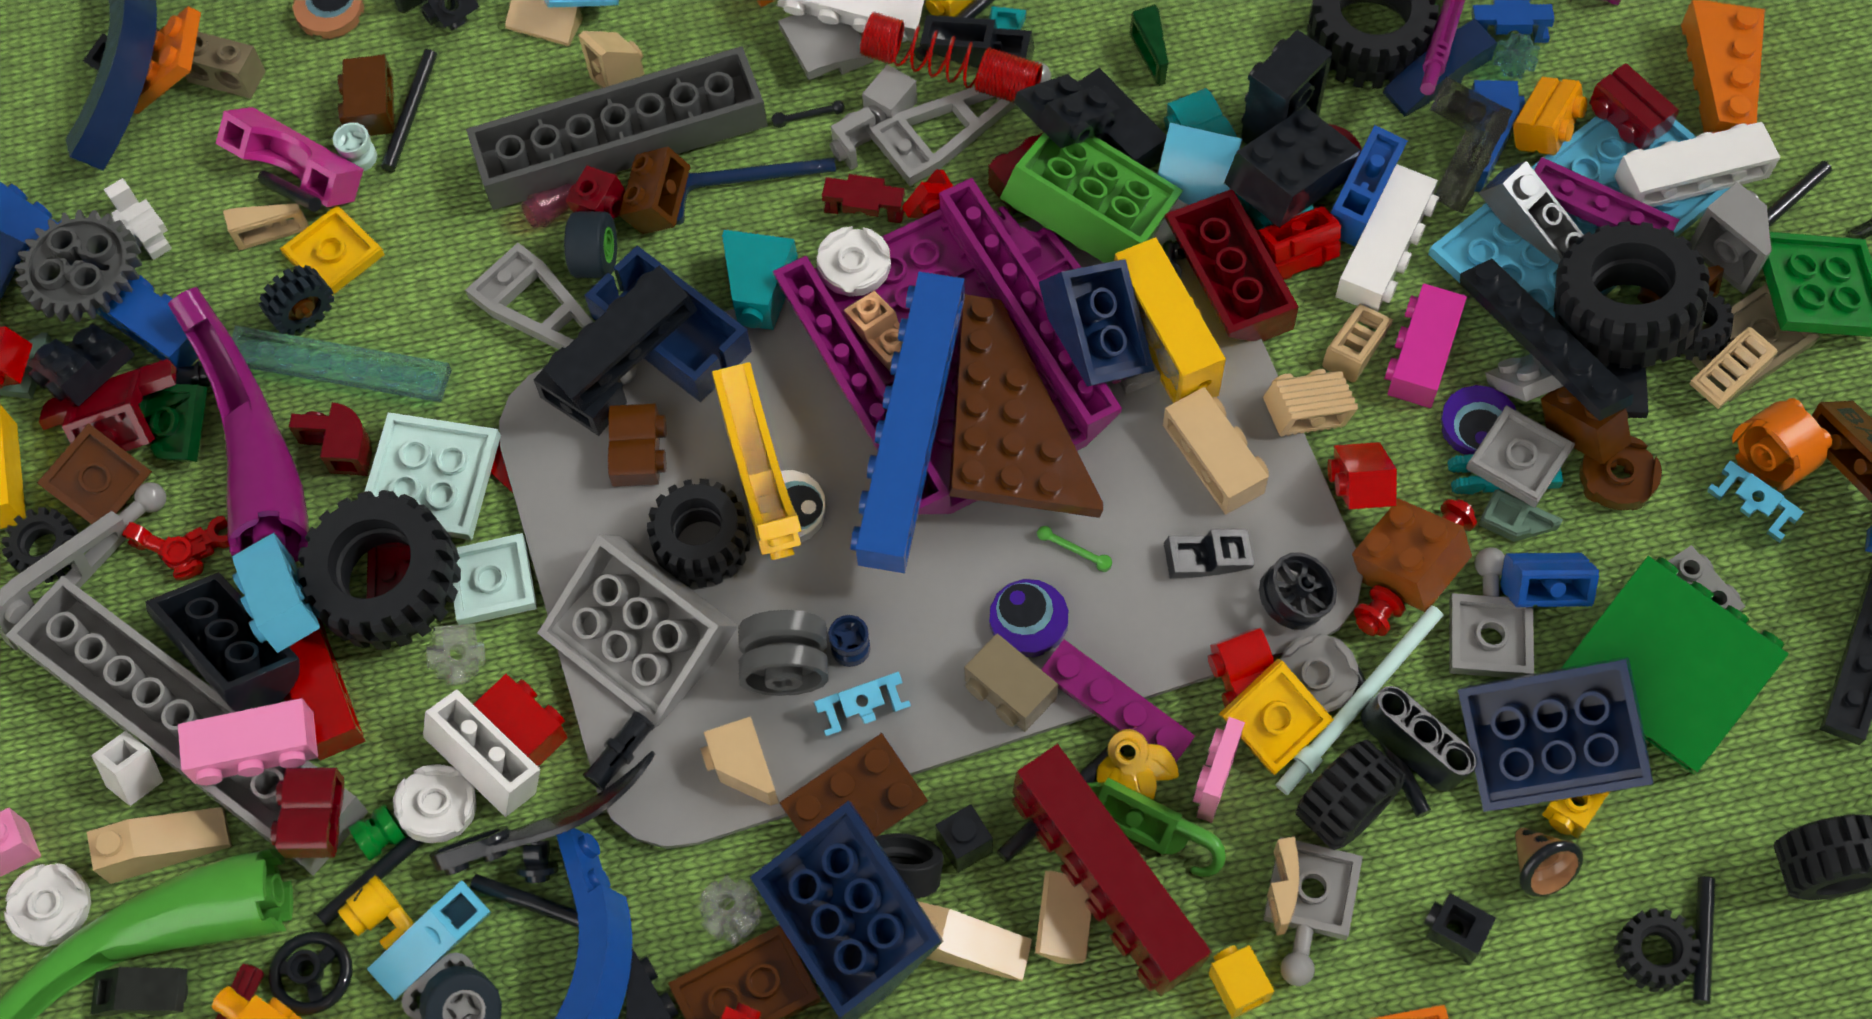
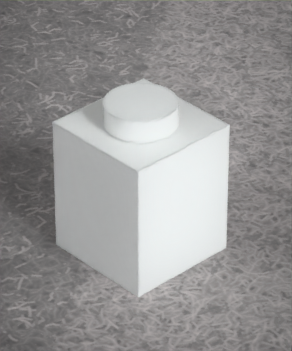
M124 731L91 755L106 787L129 806L163 782L150 749L127 731Z

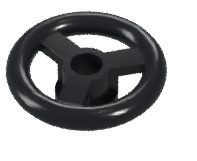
M324 932L299 934L284 943L272 959L268 975L271 993L273 997L291 1009L295 1014L312 1015L323 1012L335 1005L346 993L352 978V959L346 946L333 935ZM310 944L326 946L318 955L311 950H299L289 958L288 962L286 961L294 951ZM337 956L340 965L339 978L334 988L324 996L320 981L324 976V969ZM314 965L313 972L309 976L303 977L304 970L308 966ZM281 975H286L297 985L307 988L310 1002H301L290 997L284 990Z

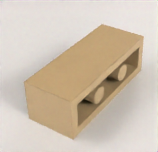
M1203 387L1165 407L1163 427L1225 515L1265 494L1269 477L1268 468L1259 456L1254 457L1249 450L1242 430L1237 426L1233 427L1226 418L1225 408L1217 397L1212 398L1206 388Z

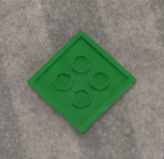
M1770 232L1771 253L1762 268L1780 330L1872 337V259L1866 240Z

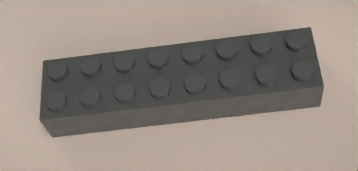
M743 46L470 127L466 131L492 210H496L571 187L577 182L586 166L614 174L632 168L635 155L668 146L676 154L765 128L768 125L763 98Z

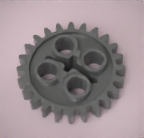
M78 210L75 219H70L66 213H62L61 223L56 224L52 219H48V230L44 231L36 228L35 232L39 238L37 240H25L30 250L18 252L23 263L15 265V269L20 274L16 278V282L22 288L20 291L26 300L30 302L37 312L42 310L47 318H51L56 314L60 321L64 322L69 314H71L76 322H80L83 313L87 312L92 319H95L96 309L101 307L108 313L110 312L108 303L111 300L120 304L123 302L119 295L121 291H133L128 280H137L140 277L134 268L142 266V262L137 256L141 253V250L135 242L136 239L130 230L126 229L122 221L118 220L115 222L108 213L101 218L98 212L93 210L88 218H86L83 212Z

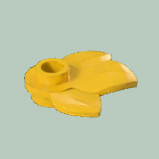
M1124 729L1111 737L1107 748L1108 756L1098 765L1096 774L1097 782H1105L1110 778L1153 800L1157 788L1156 781L1176 779L1179 777V770L1174 757L1164 746L1148 744L1141 733L1131 729ZM1124 745H1130L1135 749L1136 753L1132 757H1125L1122 755L1120 748Z

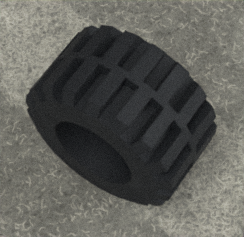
M692 479L683 481L684 486L681 488H677L674 484L668 488L669 495L667 497L660 494L656 499L658 508L651 507L648 514L651 522H647V532L657 563L675 578L680 577V581L688 587L691 586L692 581L697 582L698 588L707 587V581L714 580L715 585L723 582V575L727 574L731 578L737 573L735 565L743 566L746 561L745 552L750 551V532L744 507L741 502H738L737 495L732 490L726 492L725 486L719 482H716L714 486H710L709 479H700L699 484H693ZM696 522H711L720 527L718 534L712 540L701 545H688L678 540L682 531Z
M1368 739L1360 741L1344 751L1314 781L1301 798L1296 815L1332 850L1342 848L1359 836L1390 804L1402 788L1406 775Z
M1843 815L1814 821L1790 830L1774 842V849L1787 892L1792 898L1823 900L1847 896L1872 888L1871 815Z

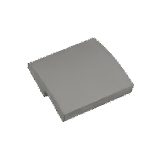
M805 13L801 16L792 15L778 21L780 31L808 80L837 68L844 75L874 62L868 56L861 55V36L851 25L840 22L834 25L820 21L817 16Z

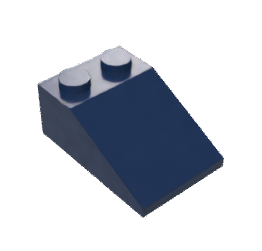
M1126 259L1062 271L1039 282L1048 320L1087 387L1155 371Z

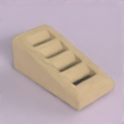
M297 203L223 210L228 232L239 250L300 233L309 226Z
M1359 304L1328 346L1322 364L1323 368L1330 372L1342 371L1343 377L1346 380L1355 382L1392 325L1393 319ZM1360 321V322H1362V323H1364V324H1366V325H1368V326H1370V327L1376 329V331H1373V330H1371V329H1368V328H1366V327H1364V326L1358 324V322Z
M1748 327L1703 368L1689 384L1719 409L1771 364L1777 354V349L1752 327ZM1735 355L1749 368L1745 369L1740 363H1738L1733 358V356ZM1723 366V367H1724L1726 370H1728L1733 376H1735V377L1737 378V380L1735 381L1734 379H1732V378H1731L1726 372H1724L1720 367ZM1711 375L1727 388L1724 392L1708 379Z

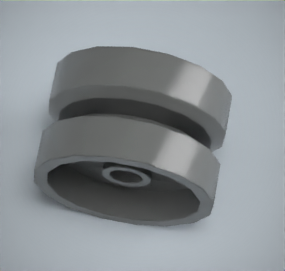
M773 610L754 614L743 619L739 624L738 645L740 652L743 653L739 659L740 685L748 691L774 696L798 695L817 690L829 681L827 655L823 653L827 648L826 621L818 615L805 611Z

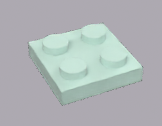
M523 533L457 547L460 559L456 563L461 568V580L458 583H453V586L458 590L454 601V608L459 626L537 609L526 540Z

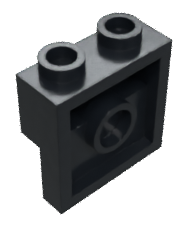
M1069 74L1019 90L1013 101L1060 149L1075 143H1083L1088 138L1099 134H1107L1115 127L1118 121L1117 115L1121 109L1097 85L1084 90Z
M92 323L87 328L78 331L74 335L72 342L67 346L56 338L50 343L41 346L36 351L35 357L27 363L32 369L28 375L43 390L47 389L60 402L67 398L79 407L135 354L126 344Z

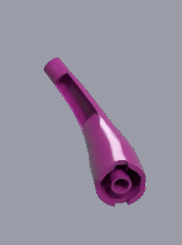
M198 287L190 288L169 301L168 306L204 367L222 418L227 456L226 502L230 553L234 556L274 532L296 563L298 562L300 548L308 546L305 536L309 531V519L303 485L294 460L270 407L234 340Z

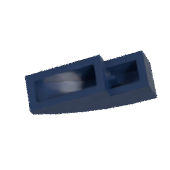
M1474 18L1456 30L1445 71L1439 76L1433 94L1425 95L1420 90L1425 74L1423 64L1428 50L1384 88L1383 94L1406 117L1460 86L1465 75L1491 61L1497 42Z

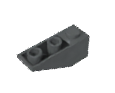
M1527 161L1502 170L1479 192L1480 196L1503 224L1558 265L1568 247L1574 243L1577 244V239L1584 235Z

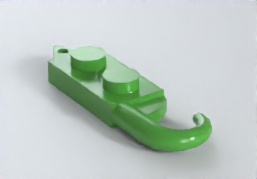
M1110 778L1105 782L1087 783L1127 837L1162 855L1178 853L1186 846L1189 840L1205 847L1212 854L1211 864L1203 868L1193 866L1190 869L1192 874L1199 877H1211L1219 873L1224 867L1226 860L1225 847L1221 840L1212 832L1182 818V814Z

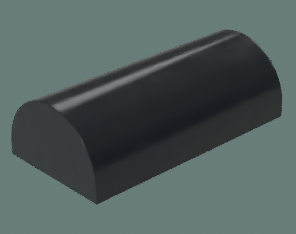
M219 572L145 601L150 618L235 712L279 703L294 687L300 671L299 657L289 647L277 653L267 640L261 643L256 638L249 626V622L253 619L241 603L240 598L242 596Z

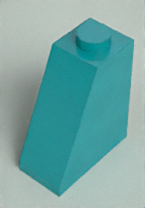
M724 230L722 238L737 322L749 328L774 330L786 296L775 279L773 271L798 260L795 240Z

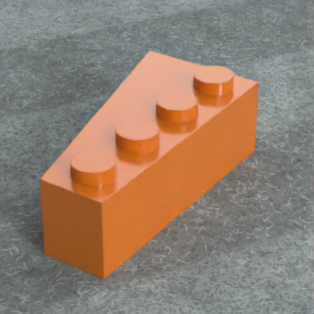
M1691 0L1681 23V28L1688 42L1686 51L1688 60L1692 61L1694 70L1693 84L1695 91L1698 90L1700 98L1699 111L1704 133H1717L1729 130L1733 126L1743 123L1747 125L1757 123L1765 9L1707 0Z

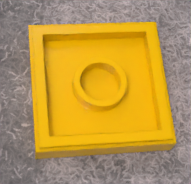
M338 205L334 206L280 248L282 254L294 266L300 265L304 268L307 265L312 269L314 268L329 285L334 294L385 255L383 249Z
M1280 659L1272 663L1219 713L1226 723L1229 717L1245 722L1240 739L1273 775H1276L1334 720Z

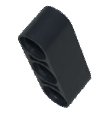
M1394 686L1384 687L1363 708L1361 721L1365 729L1435 789L1443 792L1451 791L1474 771L1476 757L1471 748L1400 688Z

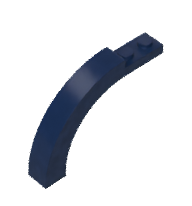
M108 0L110 10L109 30L99 71L81 113L65 138L70 157L104 171L124 135L145 83L156 36V0Z

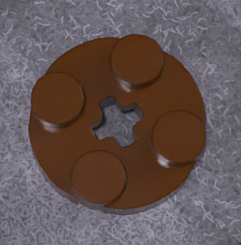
M1630 436V445L1604 464L1584 454L1579 469L1580 480L1584 486L1583 493L1590 501L1598 502L1610 509H1641L1654 495L1661 482L1662 468L1657 456L1653 458L1652 454L1646 450L1647 444L1633 436ZM1617 465H1621L1624 467V472L1630 474V477H1625L1624 479L1617 478L1611 470H1615Z

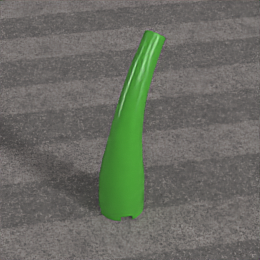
M274 848L243 853L201 865L135 895L79 929L22 976L0 999V1019H36L58 998L76 985L94 976L96 972L103 971L117 963L138 956L285 932L286 928L282 922L292 920L293 888L291 881L282 882L277 865L285 864L286 861L278 850Z

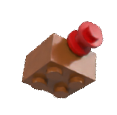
M1398 498L1396 506H1391L1354 550L1352 556L1358 573L1363 575L1362 583L1372 587L1369 591L1371 603L1369 605L1358 604L1354 609L1356 624L1364 633L1370 636H1385L1390 631V624L1387 620L1391 616L1401 617L1406 610L1404 603L1425 612L1469 561L1472 554L1465 531L1473 530L1477 525V520L1474 516V509L1467 502L1460 499L1445 500L1440 507L1443 514L1440 517Z

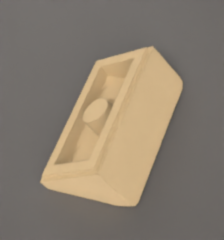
M511 0L505 28L570 46L583 19L580 7L548 8L544 0Z
M1045 871L1035 953L1060 964L1083 963L1087 956L1091 911L1088 909L1085 900L1090 896L1081 883L1073 887L1064 873Z

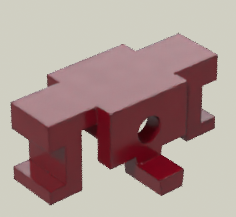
M849 174L848 180L826 177L822 192V201L825 202V213L838 214L842 202V212L855 214L856 212H862L866 216L879 217L880 208L887 209L888 222L900 224L903 222L905 212L902 206L905 203V188L885 186V179Z

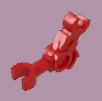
M217 516L212 519L205 530L200 526L183 537L168 536L166 540L153 535L144 527L133 522H129L122 533L123 537L129 539L128 545L139 550L148 549L158 553V556L164 561L165 565L174 570L173 577L175 580L182 581L191 579L203 572L204 563L200 560L214 554V548H229L228 533L223 536L218 535L220 530L227 527V521L224 516Z

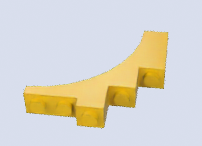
M747 362L712 371L732 454L739 472L747 507L751 514L761 555L770 554L771 560L794 555L793 547L801 545L798 532H801V527L781 474L751 363Z

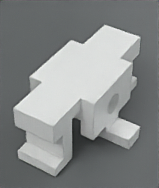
M123 178L104 189L117 209L111 213L113 215L112 218L115 222L118 220L122 221L126 229H129L136 239L135 242L139 248L143 246L153 260L172 249L163 235L168 230L146 199L140 203L138 202Z

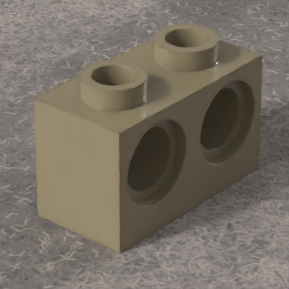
M198 32L191 72L185 78L189 83L251 99L266 71L254 46Z

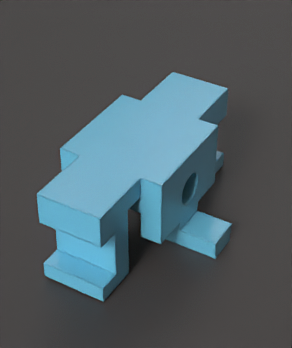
M1731 460L1722 471V474L1727 477L1719 488L1711 484L1707 490L1708 493L1721 500L1736 480L1742 482V485L1735 494L1745 501L1740 509L1741 513L1750 517L1756 510H1759L1769 517L1776 508L1783 511L1766 533L1779 543L1785 536L1779 530L1786 521L1789 520L1795 525L1804 513L1800 508L1785 499L1784 495ZM1752 497H1759L1761 502L1754 501Z
M899 671L814 701L816 712L825 711L831 727L823 730L824 735L829 736L842 731L833 707V703L839 702L840 708H843L846 718L859 713L864 724L875 721L876 717L872 708L885 704L879 688L883 685L886 688L894 712L910 707L909 700L900 701L895 687L903 683ZM859 695L868 699L866 706L860 707L857 705L856 699Z

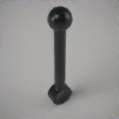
M836 100L829 106L784 115L781 112H777L772 116V123L774 127L782 128L786 125V122L831 112L841 114L845 110V105L842 101Z

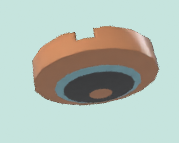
M294 0L293 12L299 27L310 36H313V34L320 35L322 39H333L347 34L358 25L361 12H364L363 0Z

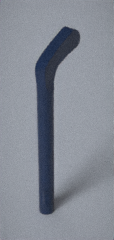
M835 158L689 173L676 225L684 223L687 195L694 189L706 186L836 172Z

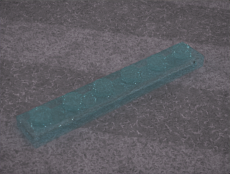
M235 326L231 336L250 369L435 402L442 401L452 371L449 363L242 326Z

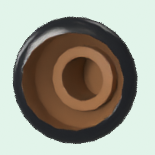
M1519 828L1516 831L1515 841L1520 870L1519 883L1521 889L1527 895L1532 897L1549 896L1562 890L1574 880L1583 864V852L1578 844L1572 841L1560 840L1527 828Z

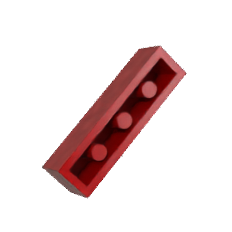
M317 617L320 629L289 646L299 657L300 671L294 687L284 699L286 702L302 698L313 711L318 759L321 761L364 743L366 740L323 622Z

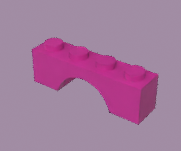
M253 107L223 112L215 144L242 159L266 162L291 172L301 180L300 189L319 198L326 207L355 201L363 168Z

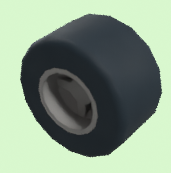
M452 966L439 971L427 982L421 994L419 1011L422 1019H501L502 1002L498 989L483 972L470 966Z

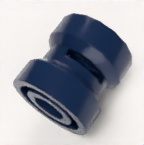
M843 615L835 619L828 631L831 653L834 659L839 664L847 667L863 663L868 658L871 650L867 625L861 618L854 615Z

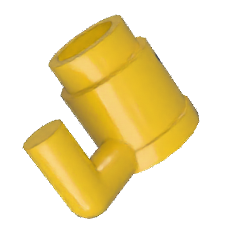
M376 875L347 898V903L337 911L358 937L367 929L371 931L388 917L396 928L379 941L385 950L414 924V921L401 907L398 900Z

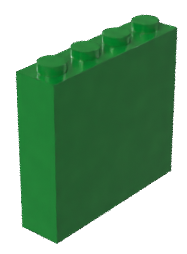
M1647 556L1561 669L1629 657L1645 740L1695 775L1789 653L1782 649L1785 644L1777 636L1766 630H1763L1760 634L1747 625L1749 618L1741 611L1730 605L1724 609L1711 600L1714 594L1705 586L1696 581H1693L1690 585L1678 577L1679 570L1672 563L1662 557L1654 560Z

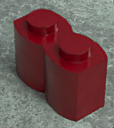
M286 768L284 779L277 783L276 801L281 806L278 820H274L272 823L270 836L272 845L276 846V849L284 858H335L339 840V817L344 796V777L337 768Z

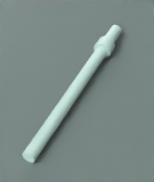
M1431 605L1333 717L1334 720L1319 733L1309 746L1306 745L1293 758L1295 760L1293 765L1275 784L1280 791L1289 795L1307 773L1312 774L1323 762L1322 755L1443 617V613L1437 607Z

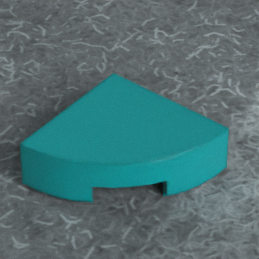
M991 6L989 19L996 20L997 28L1020 30L1026 19V10Z

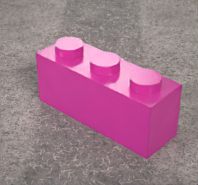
M1424 283L1419 297L1411 295L1404 316L1410 318L1411 322L1409 328L1401 326L1394 347L1400 349L1401 353L1399 359L1391 357L1384 379L1391 381L1387 393L1388 396L1424 407H1432L1467 296Z

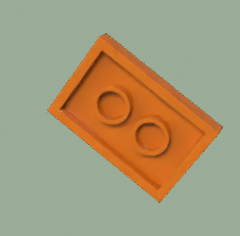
M187 6L177 16H171L162 29L156 30L151 62L134 113L139 114L191 72L201 16L200 11Z

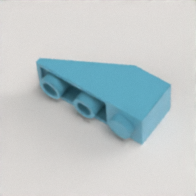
M461 880L374 961L367 970L388 994L396 1000L409 986L443 958L492 912L468 885Z

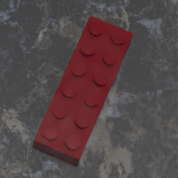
M1058 743L1016 771L1012 792L1015 797L1011 799L1014 807L1024 819L1030 817L1039 829L1036 832L1038 840L1047 852L1055 851L1064 863L1060 868L1073 887L1080 883L1090 896L1085 900L1088 909L1098 921L1104 919L1114 932L1110 937L1116 948L1123 956L1130 954L1139 966L1136 973L1143 985L1149 991L1155 989L1160 997H1162L1198 971L1212 951Z

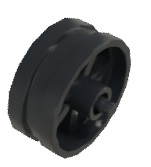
M1289 553L1277 560L1260 579L1259 595L1268 615L1277 623L1292 630H1305L1315 625L1331 611L1336 603L1337 588L1333 576L1317 558L1305 553ZM1291 570L1297 572L1296 578L1291 572ZM1277 571L1279 572V574L1285 582L1278 581L1276 579ZM1316 592L1317 598L1310 593ZM1307 605L1318 613L1308 614Z

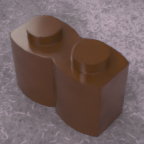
M656 403L612 405L609 407L608 474L613 487L659 485L660 473H666L665 449L659 450L660 438H666L667 435L665 415H659Z

